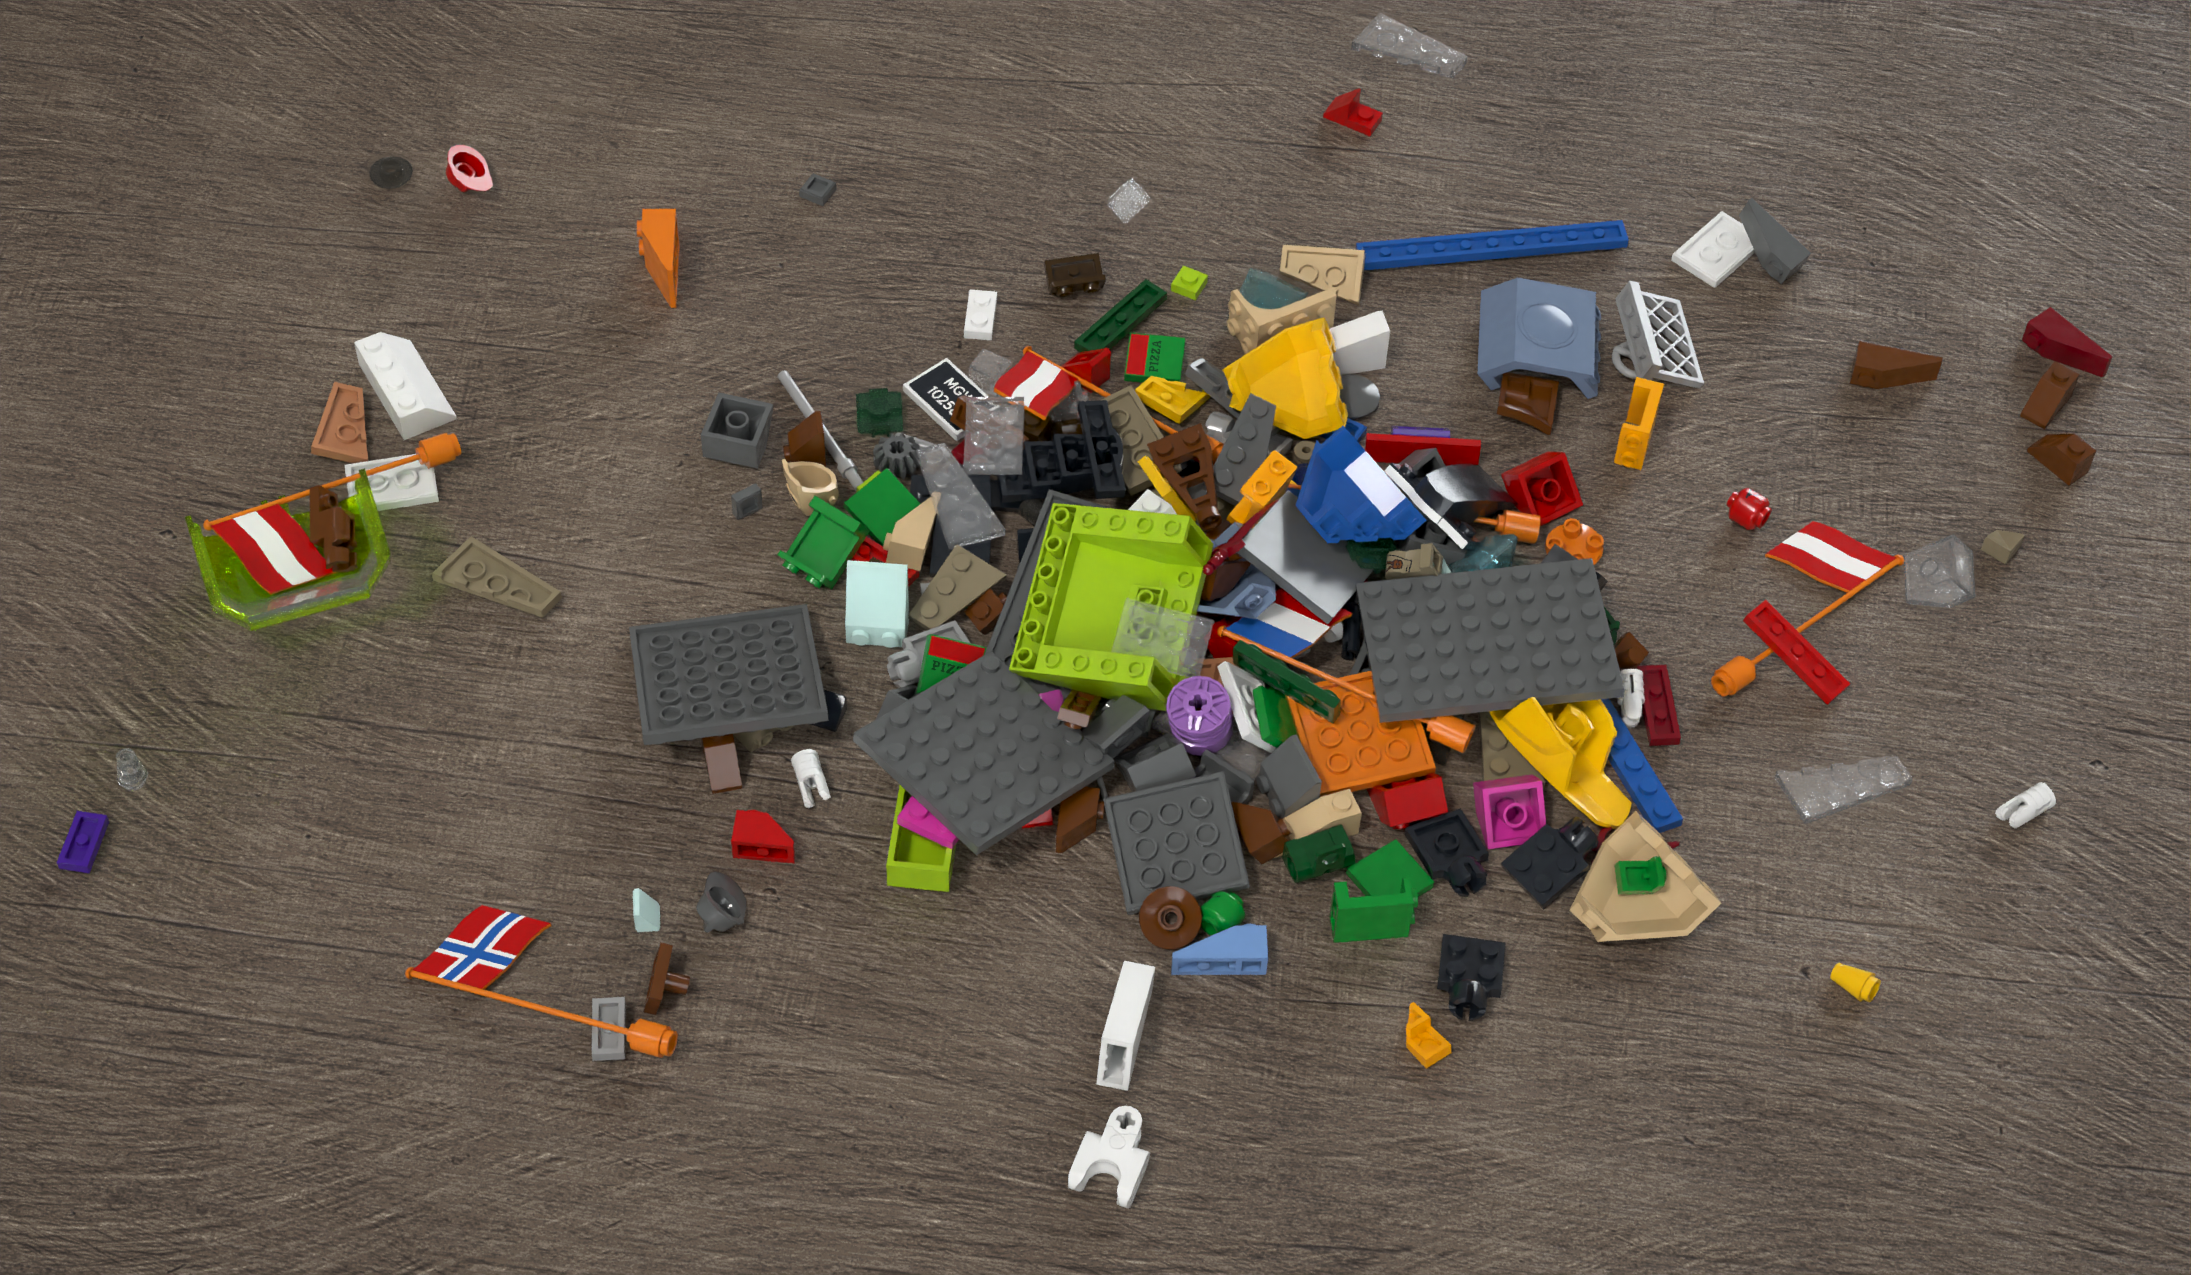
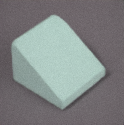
M634 889L633 916L635 930L637 932L660 930L659 903L641 889Z

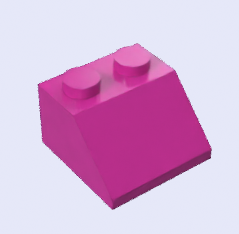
M1533 774L1473 783L1476 814L1487 849L1522 845L1546 824L1542 780Z

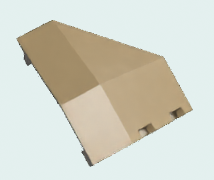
M1635 811L1602 843L1569 911L1591 930L1597 942L1688 936L1721 902L1711 888L1697 877L1688 863L1664 841V837ZM1654 856H1660L1662 866L1666 869L1664 887L1654 894L1618 895L1614 864L1618 861H1648Z

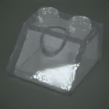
M1954 534L1903 555L1905 600L1908 604L1952 608L1976 598L1973 551Z

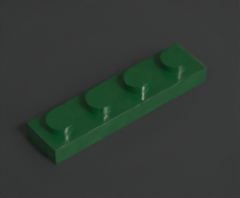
M1145 279L1074 341V349L1079 352L1109 348L1110 350L1167 300V292Z
M1239 640L1233 647V663L1331 723H1334L1340 716L1341 700L1334 692L1328 689L1323 690L1313 684L1312 680L1306 675H1298L1288 669L1281 660H1273L1263 654L1261 649L1254 644H1247Z

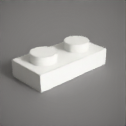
M969 290L964 338L992 340L997 292Z

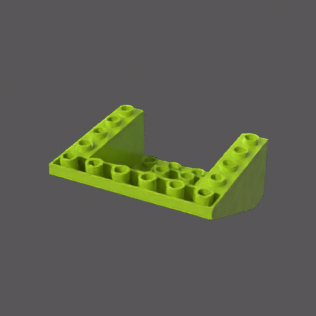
M1053 503L1009 670L1019 676L1111 700L1115 699L1117 701L1122 695H1125L1146 706L1148 709L1167 711V697L1173 687L1180 682L1206 575L1203 573V566L1210 560L1214 544L1190 516Z

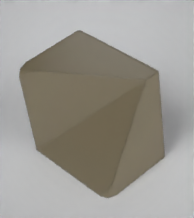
M1996 530L1986 536L1981 550L2007 564L2021 548L2025 535Z

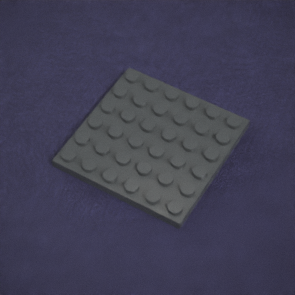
M807 604L629 627L644 745H659L673 741L694 740L703 737L724 736L726 734L755 732L757 730L829 721Z
M991 651L857 730L853 735V741L976 855L1111 771L1115 762L1108 754L1103 755L1100 749L1095 748L1083 737L1084 733L1081 730L1065 726L1064 721L1057 719L1059 712L1053 711L1040 699L1037 691L1020 676L1012 673L1009 667Z

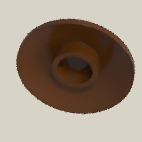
M1166 886L1156 889L1145 898L1139 912V923L1144 936L1152 944L1163 949H1178L1189 944L1197 936L1202 923V912L1199 903L1191 893L1179 887ZM1170 912H1174L1177 915V921L1174 924H1169L1166 920V916Z

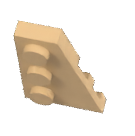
M1283 245L1280 273L1321 291L1331 288L1338 298L1359 306L1365 250Z

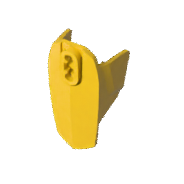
M1530 697L1513 709L1489 711L1498 728L1523 757L1596 825L1617 829L1624 823L1632 803L1604 773L1617 731L1614 727L1613 719L1601 699L1541 706L1535 697Z

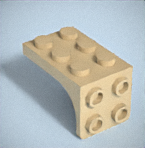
M1330 288L1278 309H1262L1250 304L1239 290L1235 289L1231 291L1230 301L1228 302L1229 320H1227V328L1232 336L1237 337L1244 353L1247 354L1289 327L1325 317L1329 329L1333 328L1337 295Z

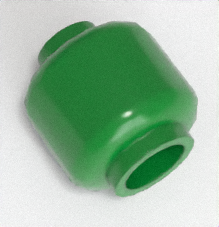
M1218 891L1214 893L1201 906V928L1208 935L1212 936L1230 927L1240 926L1245 919L1242 899L1232 892Z

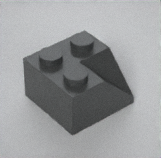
M718 392L701 433L703 457L758 469L767 447L774 408L773 404Z

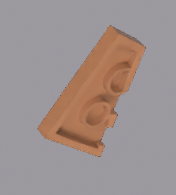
M334 382L311 446V454L349 463L368 461L363 389Z

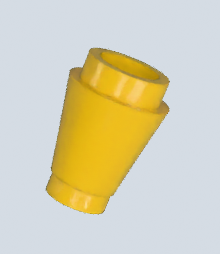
M1841 963L1835 965L1830 976L1831 980L1835 981L1860 1002L1863 1000L1871 1002L1881 984V980L1875 977V973Z

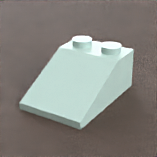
M848 560L845 616L846 643L879 645L889 648L902 647V640L907 638L909 624L908 565Z

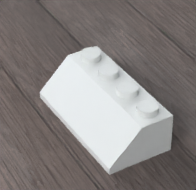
M379 332L354 342L361 369L404 440L457 419L454 411L410 340Z

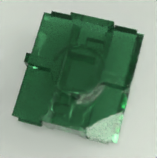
M888 388L869 389V392L856 394L858 433L872 434V438H875V435L887 434V437H889L890 433L903 431L901 392H888Z
M1378 538L1377 541L1355 542L1352 539L1347 540L1348 544L1345 546L1352 562L1356 560L1360 568L1374 569L1375 574H1379L1382 569H1386V559L1389 552L1400 550L1396 549L1395 540L1392 538Z

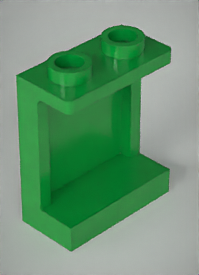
M814 495L809 503V506L814 511L788 551L785 553L780 550L777 555L784 560L782 566L797 575L801 571L807 575L805 580L820 589L824 585L832 590L846 569L847 561L853 558L870 531L859 521Z
M1402 879L1400 894L1350 898L1347 882H1334L1329 914L1333 942L1408 937L1410 925L1415 924L1414 908L1418 907L1416 888L1411 889L1410 879Z

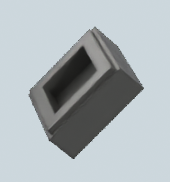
M813 173L800 188L799 197L824 206L835 192L836 182Z
M756 483L731 495L732 513L737 520L763 508L761 489Z

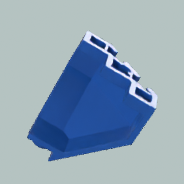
M1344 426L1340 427L1322 444L1316 440L1295 506L1327 543H1339V540L1352 539L1355 542L1377 541L1378 538L1405 540L1426 521L1423 515Z

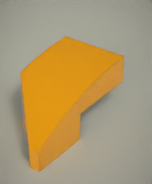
M1412 1002L1409 1006V1019L1406 1024V1047L1427 1069L1452 1053L1451 1044L1431 1026L1430 1016L1416 1003Z

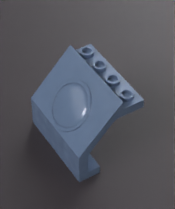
M1518 277L1482 290L1477 372L1479 377L1490 390L1501 387V375L1503 373L1523 369L1568 377L1577 385L1587 399L1598 396V383H1600L1598 362L1601 359L1598 344L1601 340L1599 331L1601 313L1596 305V292Z

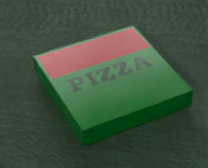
M1130 332L1124 381L1143 383L1150 376L1164 378L1167 381L1180 382L1185 338Z
M927 635L916 694H920L984 656L986 647L938 635Z

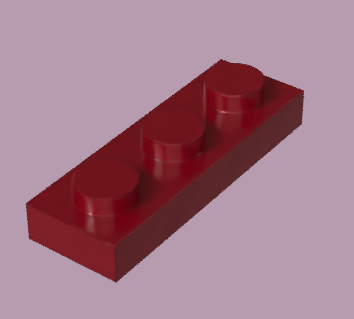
M1667 665L1637 666L1636 669L1643 672L1645 702L1642 704V711L1649 746L1679 745L1681 735Z

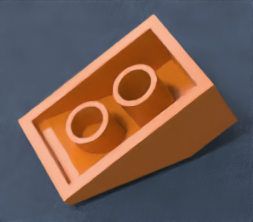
M642 209V220H637V237H642V239H639V255L644 256L645 267L669 306L676 308L680 250L676 209Z

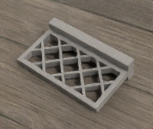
M1629 281L1615 300L1637 377L1647 380L1656 378L1700 389L1704 381L1680 300L1641 291L1638 282ZM1645 303L1652 308L1651 311L1645 306ZM1664 307L1672 308L1674 316ZM1657 312L1667 323L1665 324L1654 313ZM1651 323L1658 329V331H1655L1651 327ZM1671 325L1675 330H1677L1680 334V337L1668 326ZM1663 333L1673 344L1671 345L1660 334ZM1657 344H1658L1662 349H1664L1665 351H1664V352L1660 351V350L1657 348ZM1674 347L1680 348L1685 353L1686 358ZM1669 354L1679 363V365L1677 366L1666 355ZM1664 365L1670 371L1661 370ZM1684 367L1692 376H1688L1680 368Z

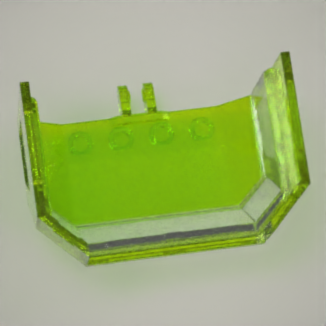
M365 468L359 470V478L355 481V495L339 502V507L355 514L357 548L352 552L357 553V568L350 572L335 573L272 595L262 589L252 579L234 551L218 535L203 536L200 525L193 523L191 515L186 516L185 520L212 611L249 631H254L369 599L391 562V553ZM285 495L278 496L279 499L285 497ZM267 500L260 501L261 505L268 503ZM288 503L281 504L280 506L302 527L310 539V511L291 515ZM314 544L319 553L324 557V548Z

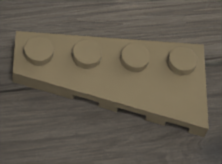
M472 536L432 573L433 581L542 618L562 599L561 591Z

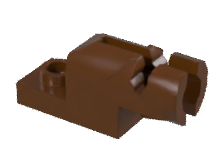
M320 485L311 487L310 542L324 548L326 569L332 568V572L336 573L353 571L357 568V553L352 552L357 548L355 514L339 507L338 494Z

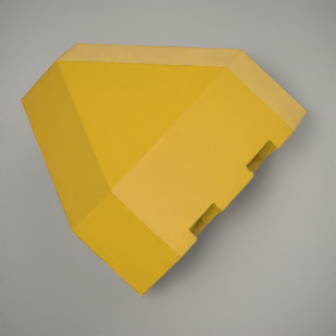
M1325 317L1286 328L1225 367L1223 372L1228 381L1229 389L1233 394L1229 407L1242 411L1250 393L1276 405L1273 426L1303 439L1332 432L1342 426L1345 427L1348 412L1346 404L1342 403L1340 398V390L1343 389L1339 367L1336 366L1333 359L1336 347Z

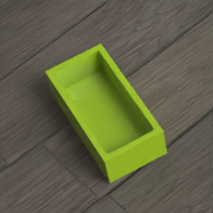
M899 785L886 864L887 886L949 892L956 845L953 849H950L897 824L898 815L912 796Z

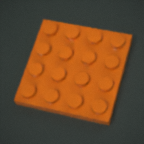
M1371 671L1338 678L1375 695ZM1327 680L1313 684L1323 690L1328 689L1334 692L1341 700L1340 716L1334 723L1285 695L1298 739L1322 781L1320 797L1347 789L1354 792L1372 788L1376 785H1385L1394 781L1398 782L1411 779L1412 777L1416 778L1429 773H1435L1436 766L1421 721L1412 719L1380 723L1375 701Z

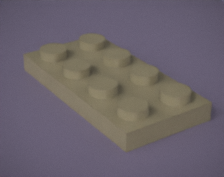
M1130 385L1101 400H1107L1112 426L1119 434L1123 443L1122 474L1125 487L1132 496L1153 485L1137 461L1145 455L1153 461L1147 444L1164 438L1134 388ZM1181 464L1174 466V470L1177 473L1182 471Z

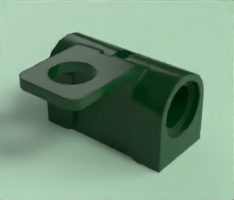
M1342 824L1299 839L1284 842L1282 859L1295 883L1355 864L1354 850Z

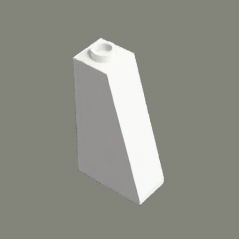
M1376 311L1330 328L1336 347L1333 359L1336 366L1339 367L1341 375L1385 368L1390 329L1383 311Z
M1129 961L1123 962L1101 1039L1096 1085L1126 1091L1129 1089L1152 994L1154 966Z

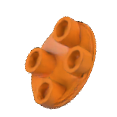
M1573 518L1565 520L1564 524L1554 528L1548 534L1545 542L1547 554L1556 544L1577 559L1592 558L1594 565L1601 559L1604 549L1603 537L1593 528L1581 524L1577 519Z

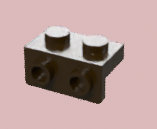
M1099 253L1044 261L1049 295L1057 294V297H1067L1075 291L1084 290V293H1094L1103 288L1106 282V277L1102 274Z

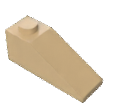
M935 493L897 521L892 534H886L883 550L888 551L886 563L908 565L909 569L921 570L936 523L941 494Z
M1347 789L1320 797L1285 817V820L1292 830V834L1289 835L1291 840L1318 833L1341 824L1347 836L1359 834L1362 813L1351 790Z

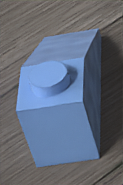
M1244 924L1242 926H1233L1173 952L1171 975H1266L1268 963L1266 925Z

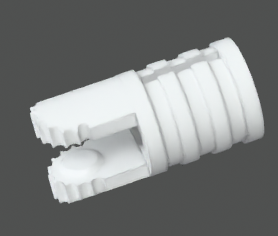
M1624 669L1620 671L1624 685V697H1618L1617 703L1621 705L1622 720L1625 726L1630 729L1635 728L1640 722L1642 704L1645 702L1643 672L1638 669Z
M806 749L794 754L791 758V763L796 773L805 807L810 808L815 804L811 789L817 788L823 800L831 798L818 753L815 750Z
M2039 782L1997 808L1995 814L2002 821L2010 818L2009 825L2013 828H2018L2055 806L2056 799L2052 790L2045 783Z

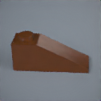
M1859 341L1853 360L1850 384L1882 389L1936 380L1943 357Z

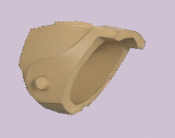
M782 459L783 471L787 480L786 486L793 502L803 514L810 516L814 511L809 506L814 495L834 506L838 500L839 491L836 476L830 469L815 462L799 461L788 463L786 459Z

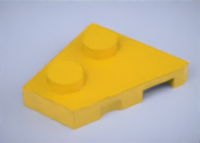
M1150 376L1135 389L1143 404L1178 424L1183 422L1210 398V395L1203 389L1202 392L1186 389V383L1167 381L1164 378Z

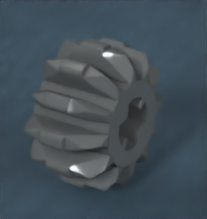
M903 432L899 436H894L890 433L889 438L880 437L879 444H876L873 449V463L875 469H879L880 472L887 468L895 477L900 476L904 480L906 474L914 475L916 469L920 468L921 448L919 444L915 443L913 436L905 438Z

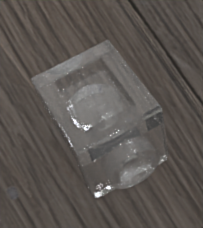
M1080 381L1074 382V392H1071L1067 398L1050 411L1048 415L1052 417L1051 423L1079 418L1078 402L1088 401L1087 391H1082Z

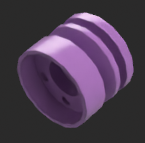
M1193 676L1183 679L1173 687L1167 697L1166 710L1171 734L1183 743L1186 752L1192 755H1202L1205 750L1216 753L1226 746L1233 735L1234 721L1227 690L1221 683L1210 677Z

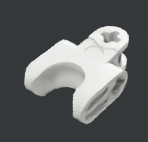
M1121 1106L1113 1110L1103 1135L1090 1131L1086 1132L1068 1175L1069 1189L1078 1192L1083 1191L1091 1177L1099 1173H1107L1114 1176L1119 1182L1117 1205L1125 1208L1131 1207L1150 1157L1149 1151L1137 1148L1141 1140L1142 1117L1137 1109L1131 1106Z

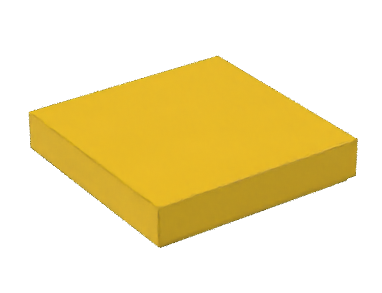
M1146 455L1137 461L1161 497L1172 505L1177 515L1190 516L1196 521L1195 516L1181 501L1168 480L1162 477L1160 469Z

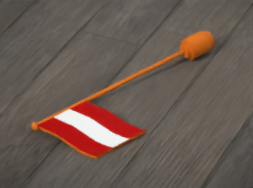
M1026 346L1023 349L1024 356L999 378L993 391L1043 420H1046L1047 415L1054 407L1070 395L1077 383L1103 397L1111 395L1032 351L1031 346ZM1152 417L1157 427L1170 434L1178 432ZM1206 434L1212 449L1214 465L1224 444ZM1197 457L1193 458L1194 461L1199 463V459Z
M443 433L419 441V448L415 449L416 455L321 486L326 489L334 488L416 460L421 465L425 464L429 469L454 461L457 456L461 455L460 444L454 433L449 435ZM310 489L210 522L207 519L203 523L205 530L211 531L212 529L234 551L252 579L270 595L336 573L332 572V568L326 569L325 558L319 553L314 544L310 542L302 527L280 506L281 504L309 496Z
M1814 521L1765 554V557L1786 563L1823 584L1846 592L1841 598L1796 628L1799 633L1890 569L1904 563L1902 555L1891 556L1878 551L1835 528ZM1768 648L1752 660L1743 656L1734 657L1715 671L1714 676L1711 678L1714 690L1721 696L1734 695L1755 680L1756 669L1754 665L1774 651Z

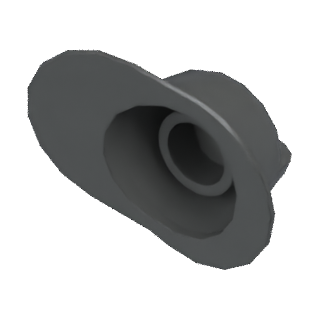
M712 872L708 875L704 893L696 906V910L703 920L704 931L708 933L715 929L725 932L736 924H743L745 920L746 898L743 891L734 880L720 872Z

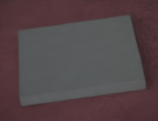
M1287 490L1242 539L1246 545L1237 553L1326 624H1329L1356 592V583H1363L1380 562L1352 540H1339V543H1327L1295 506L1298 497Z
M1224 771L1103 799L1128 916L1139 913L1145 898L1156 889L1166 886L1182 888L1191 893L1196 900L1211 897L1218 891L1230 893L1250 888Z

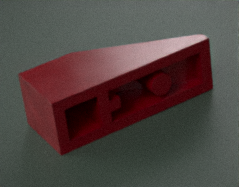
M2051 307L2028 321L2022 337V341L2040 356L2099 377L2106 375L2113 356Z

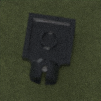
M1461 808L1405 827L1407 840L1432 880L1437 878L1446 879L1454 892L1462 897L1469 896L1464 887L1465 884L1468 885L1473 894L1483 889L1486 885L1487 872L1481 863L1488 861L1489 852Z
M1573 817L1559 829H1554L1545 824L1501 862L1502 868L1543 910L1590 870L1589 865L1584 859L1586 855L1598 846L1599 842L1590 826L1584 827L1585 821L1579 817Z
M1443 934L1437 989L1449 993V1010L1453 1016L1462 1020L1463 1008H1470L1469 1021L1477 1020L1485 1014L1488 998H1500L1506 942Z

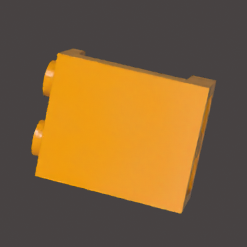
M1636 377L1626 422L1640 426L1628 423L1622 424L1614 463L1642 470L1664 387L1663 383Z
M1276 450L1272 451L1243 485L1240 493L1244 497L1229 513L1226 520L1231 524L1234 522L1245 524L1265 506L1280 499L1285 494L1297 470V466Z

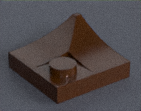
M1509 372L1503 373L1497 414L1520 420L1550 435L1559 381Z

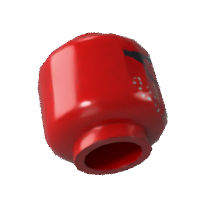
M1744 488L1739 493L1734 491L1726 504L1730 508L1728 512L1729 519L1747 530H1754L1757 527L1759 529L1762 528L1772 512V509L1769 507V499L1751 488Z

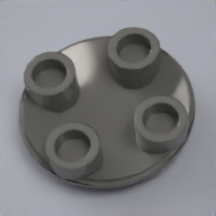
M1341 375L1343 389L1340 390V398L1342 403L1346 404L1347 418L1354 421L1355 418L1365 417L1378 409L1380 394L1373 382L1359 375Z

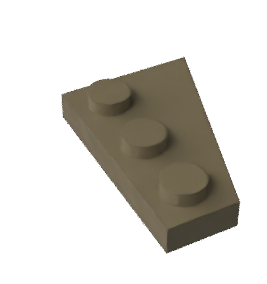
M956 544L909 613L908 619L926 630L946 624L959 615L964 608L982 596L989 588L1005 580L1006 574Z

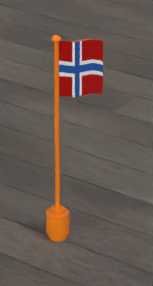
M481 905L457 925L437 950L415 968L409 967L405 971V976L408 979L415 977L627 1035V1042L630 1043L631 1050L662 1058L664 1055L670 1057L676 1048L678 1034L667 1025L640 1018L635 1024L632 1023L628 1029L485 990L510 968L531 941L551 927V923Z

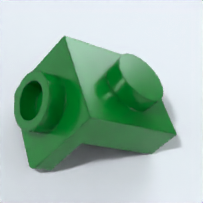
M1654 856L1648 861H1618L1614 864L1618 895L1654 894L1665 885L1666 869L1662 866L1660 856Z

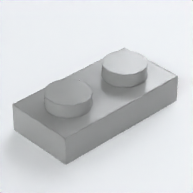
M625 997L592 998V1019L626 1028ZM592 1026V1060L625 1059L626 1035Z

